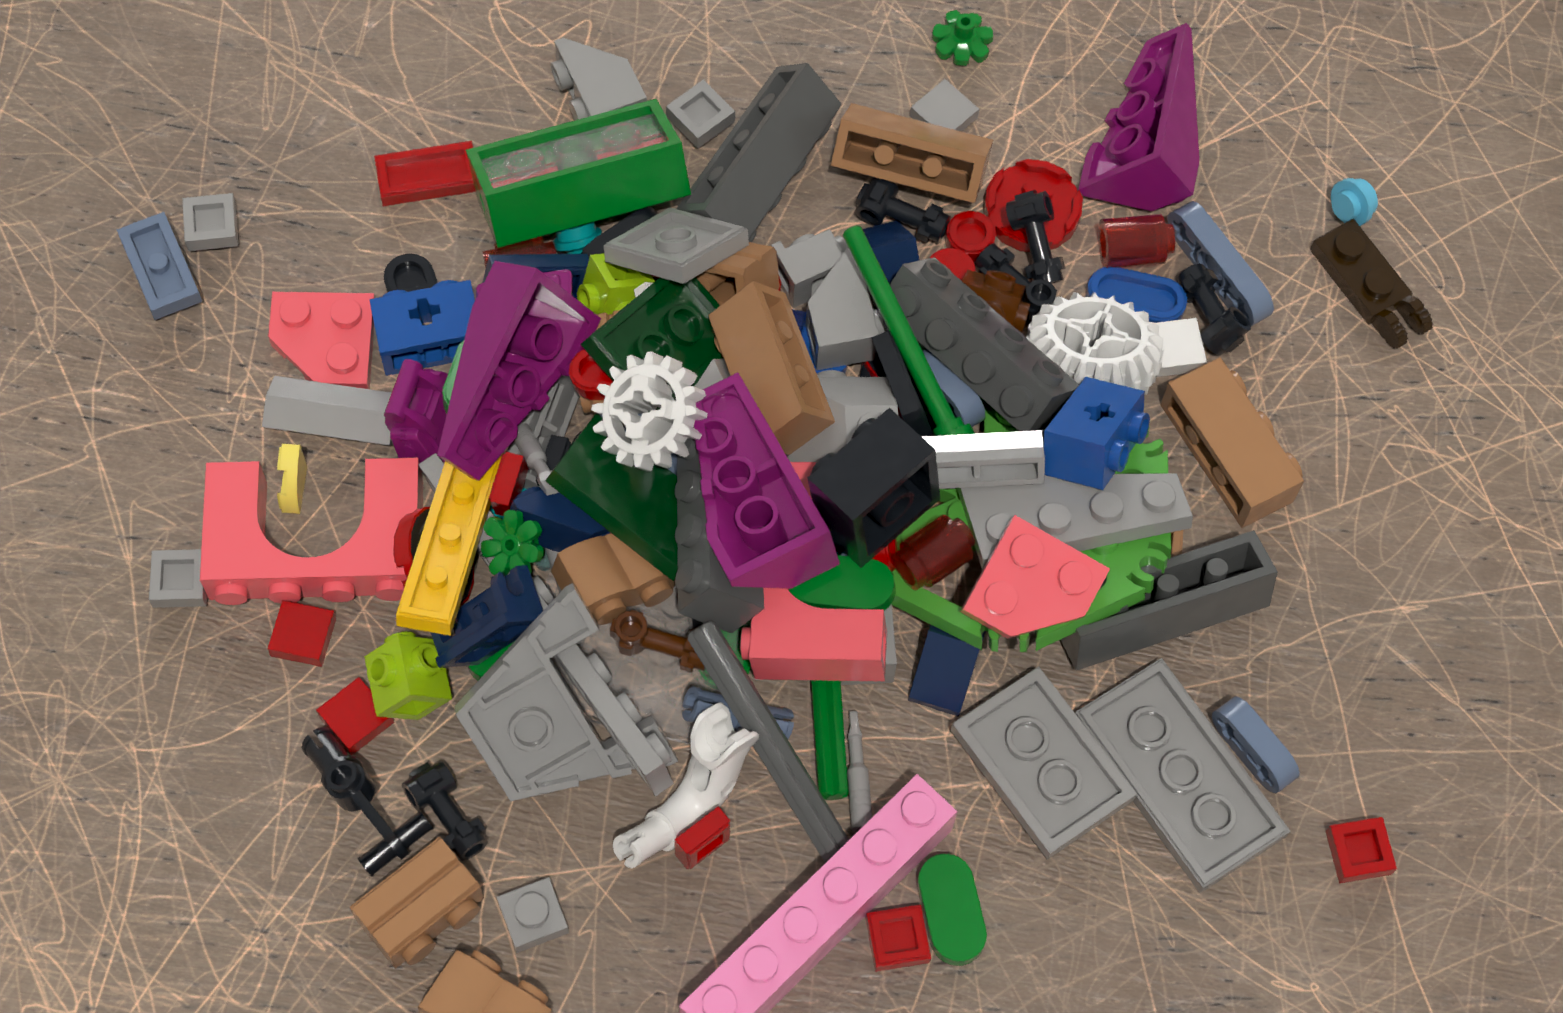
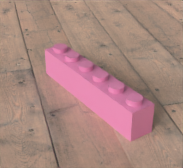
M916 774L679 1005V1013H768L866 916V913H869L952 831L957 811L924 779Z

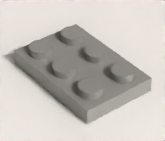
M1040 667L1035 668L952 723L951 732L1047 860L1133 802L1137 796L1135 790Z

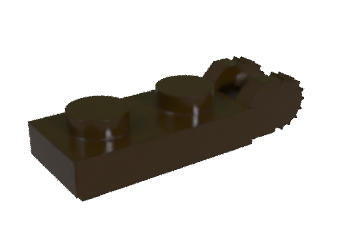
M1354 218L1313 241L1310 248L1312 254L1368 325L1372 324L1390 347L1398 349L1408 342L1407 339H1409L1406 328L1399 322L1398 317L1393 312L1394 310L1399 312L1406 323L1418 335H1422L1433 328V319L1428 309H1425L1424 304L1419 298L1412 296L1411 290Z

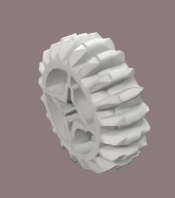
M1074 292L1070 300L1056 297L1052 305L1044 304L1041 306L1040 312L1033 316L1032 323L1028 326L1026 338L1059 365L1079 385L1085 377L1143 390L1146 395L1152 383H1155L1156 377L1160 374L1164 347L1163 338L1159 335V325L1149 322L1148 312H1135L1133 302L1118 303L1114 295L1109 299L1099 298L1095 292L1090 297H1082Z

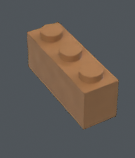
M851 103L841 118L831 166L975 203L983 184L993 140Z
M752 281L708 315L716 335L714 337L715 345L724 357L730 376L737 372L740 374L786 455L792 454L835 423L786 293Z
M1219 357L1168 382L1160 405L1241 528L1294 502L1304 483L1301 467L1291 453L1284 452L1274 437V428L1267 415L1262 411L1257 412L1247 397L1245 384L1237 372L1230 371L1222 358Z

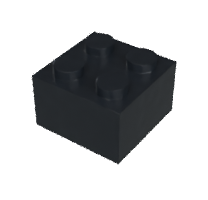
M890 407L877 419L870 418L864 421L856 429L850 442L836 454L828 453L823 456L813 467L811 475L807 477L812 501L830 530L833 542L861 568L941 499L935 449Z

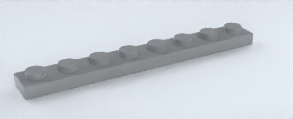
M436 453L418 464L434 493L444 466ZM490 510L488 511L486 521L490 517H494ZM483 528L477 552L489 567L490 562L495 557H483L481 542L493 538L487 535ZM537 575L532 580L544 610L554 598ZM581 640L553 656L653 794L657 796L674 783L665 766L672 761L670 754L655 733L645 738L636 726V723L641 721L642 717L628 696L623 692L615 697L606 684L613 680L597 654L594 652L586 658L577 646L583 641Z

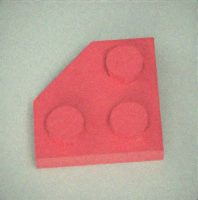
M272 292L268 333L271 346L284 359L287 358L304 375L305 380L370 389L374 321L369 299L375 298L374 293Z
M1014 515L1010 519L960 612L1007 639L1053 625L1081 619L1090 608L1110 568Z

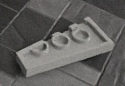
M1177 473L1114 474L1103 490L1045 475L1044 484L957 488L982 571L1014 515L1078 551L1190 529L1192 527L1193 515Z

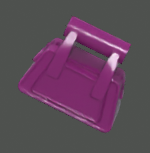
M405 359L402 363L386 406L384 417L385 425L390 431V437L398 458L418 457L419 463H421L433 454H438L447 416L443 407L442 391L448 374L443 371L423 369L422 364L411 359Z

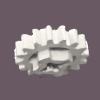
M647 352L644 360L633 355L627 356L626 371L612 366L609 369L614 379L611 386L599 384L597 387L600 393L605 395L604 403L594 404L591 409L603 417V421L593 427L594 433L607 437L601 448L608 453L617 455V462L629 467L635 465L636 468L644 471H652L654 463L666 469L672 467V453L686 458L689 455V451L685 441L688 437L700 440L702 436L697 429L693 428L695 420L707 418V412L696 408V402L702 400L706 393L700 388L691 386L697 378L695 372L684 367L682 368V362L670 356L663 358V356L654 352ZM672 389L674 391L676 401L672 397Z

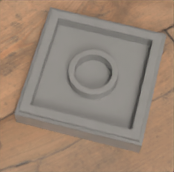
M668 208L607 242L603 247L605 262L684 284L749 245L748 229L743 226Z

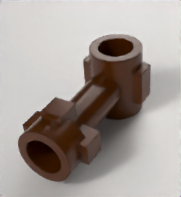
M626 611L617 618H613L610 627V637L615 639L620 654L631 657L641 653L644 649H649L680 658V670L693 673L695 668L705 671V667L689 643L688 637L685 638L647 627V621L643 613L638 611Z

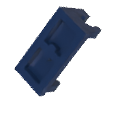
M527 565L515 566L510 570V574L505 577L502 572H498L491 577V587L459 607L453 627L454 636L431 632L438 653V657L435 658L438 668L479 665L514 642L542 613L543 608Z

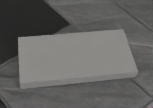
M1162 658L1075 712L1135 790L1137 796L1133 802L1199 893H1202L1260 855L1290 833V829Z

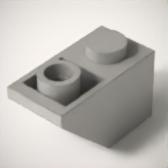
M566 38L554 41L556 61L550 63L551 71L559 90L567 89L572 98L569 101V107L574 120L647 101V97L628 59Z
M849 248L843 252L807 302L805 327L816 370L876 360L877 351L871 337L885 332L884 319L879 309H872L869 298L871 293Z

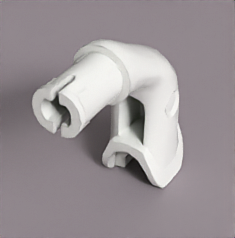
M721 702L716 703L699 714L692 728L690 736L692 755L682 782L662 805L646 815L643 823L615 837L613 840V850L616 857L620 861L628 857L624 865L629 868H635L645 859L661 850H673L675 848L674 839L718 806L720 808L729 797L738 779L744 759L750 748L758 741L759 734L755 731L749 732L745 728L736 733L733 729L730 711Z

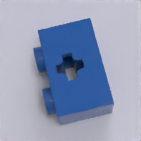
M446 280L438 282L430 288L410 292L394 290L384 294L382 297L369 299L385 375L399 374L405 359L419 362L422 364L423 369L452 363L459 344L465 339L471 309L475 302L471 280L461 282ZM426 322H432V323L429 324V325H422L423 323H426Z
M1085 377L1044 430L1045 475L1103 490L1116 471L1122 472L1124 470L1129 453L1135 444H1142L1146 438L1150 416L1148 413H1144L1145 391Z

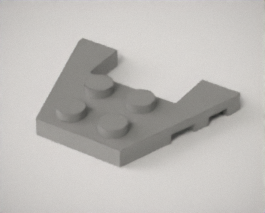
M573 583L566 586L454 706L457 718L510 801L579 786V781L610 775L612 778L632 774L631 770L635 769L612 737L604 742L601 741L551 659L556 654L599 631L596 620ZM653 715L636 723V726L645 738L655 733L672 758V761L665 766L678 762L673 748Z

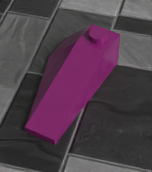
M1187 23L1145 42L1124 82V85L1129 89L1124 101L1119 108H1111L1104 120L1109 129L1102 143H1092L1086 154L1078 188L1083 196L1154 211L1169 204L1182 202L1194 194L1200 158L1192 29Z
M494 261L471 309L437 456L471 479L479 481L517 437L518 425L532 409L540 410L550 399L547 395L548 390L561 375L569 377V366L573 357L584 349L581 343L596 331L601 318L538 268Z
M737 372L703 389L706 396L696 402V408L707 412V418L695 420L694 428L702 434L700 440L695 439L701 470L702 480H700L705 504L706 534L708 543L731 586L792 589L840 565L830 530L740 374Z

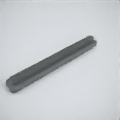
M711 620L703 623L688 634L689 643L742 729L745 728L749 732L755 731L759 734V739L753 747L826 863L849 841V838L716 622Z

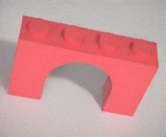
M418 457L365 459L364 512L361 523L352 538L342 547L317 557L289 555L274 547L266 539L267 481L259 461L206 463L200 582L208 599L225 605H240L245 603L247 599L269 598V600L275 603H282V600L296 603L300 601L301 597H322L331 602L351 601L354 599V596H376L386 601L401 600L404 590L401 581L407 580L403 566L397 568L394 561V535L400 519L416 509L423 508V475L418 465L420 464Z
M790 462L811 498L807 477L811 475V471L817 462ZM764 588V609L752 618L751 627H743L741 632L742 660L750 661L755 679L885 682L887 627L884 609L818 608L800 601L786 588Z

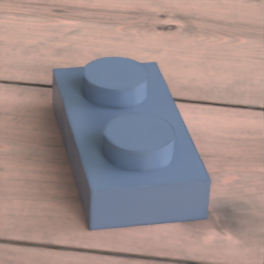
M165 212L117 229L154 320L203 302Z

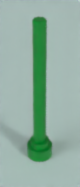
M856 225L845 230L843 238L936 425V428L933 429L934 435L975 434L970 423L964 424L961 416L955 418L862 227Z

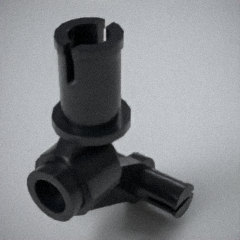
M328 727L315 729L313 732L321 741L323 747L318 748L312 738L307 735L302 742L301 748L322 774L321 782L323 787L342 809L350 812L362 810L384 838L363 856L357 858L368 874L373 877L376 872L397 856L402 860L410 854L407 848L434 828L419 810L417 814L393 831L371 803L375 795L376 786L372 778L363 769L361 761L354 755H348L331 729Z

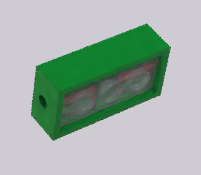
M657 99L466 150L477 200L498 248L691 195L682 142Z

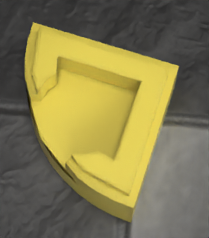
M282 444L279 447L277 470H283L284 473L281 492L277 493V499L282 513L300 514L308 466L300 445Z

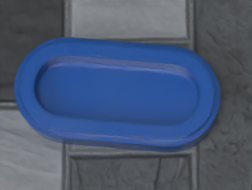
M1115 266L1103 267L1094 272L1090 277L1086 290V297H1090L1095 292L1099 298L1109 299L1114 295L1116 302L1121 304L1133 302L1134 311L1148 312L1149 322L1153 323L1181 320L1187 305L1186 293L1176 281Z

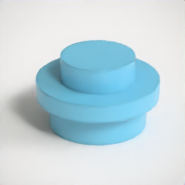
M1345 178L1337 182L1331 191L1332 209L1343 223L1354 218L1358 225L1361 226L1371 219L1378 207L1377 194L1372 185L1364 179Z

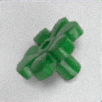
M953 10L946 14V25L936 24L934 26L932 40L937 43L935 52L941 60H947L954 54L953 63L955 65L967 66L970 56L977 63L987 59L989 48L986 45L993 41V30L989 26L981 27L982 17L976 13L960 14L959 11Z
M507 510L504 513L503 520L500 517H490L483 526L484 531L493 539L481 542V552L485 558L495 557L489 564L490 573L495 575L498 572H502L505 577L515 566L527 565L531 574L530 563L540 562L544 553V549L539 545L538 537L542 533L540 524L532 520L523 523V513L518 510Z

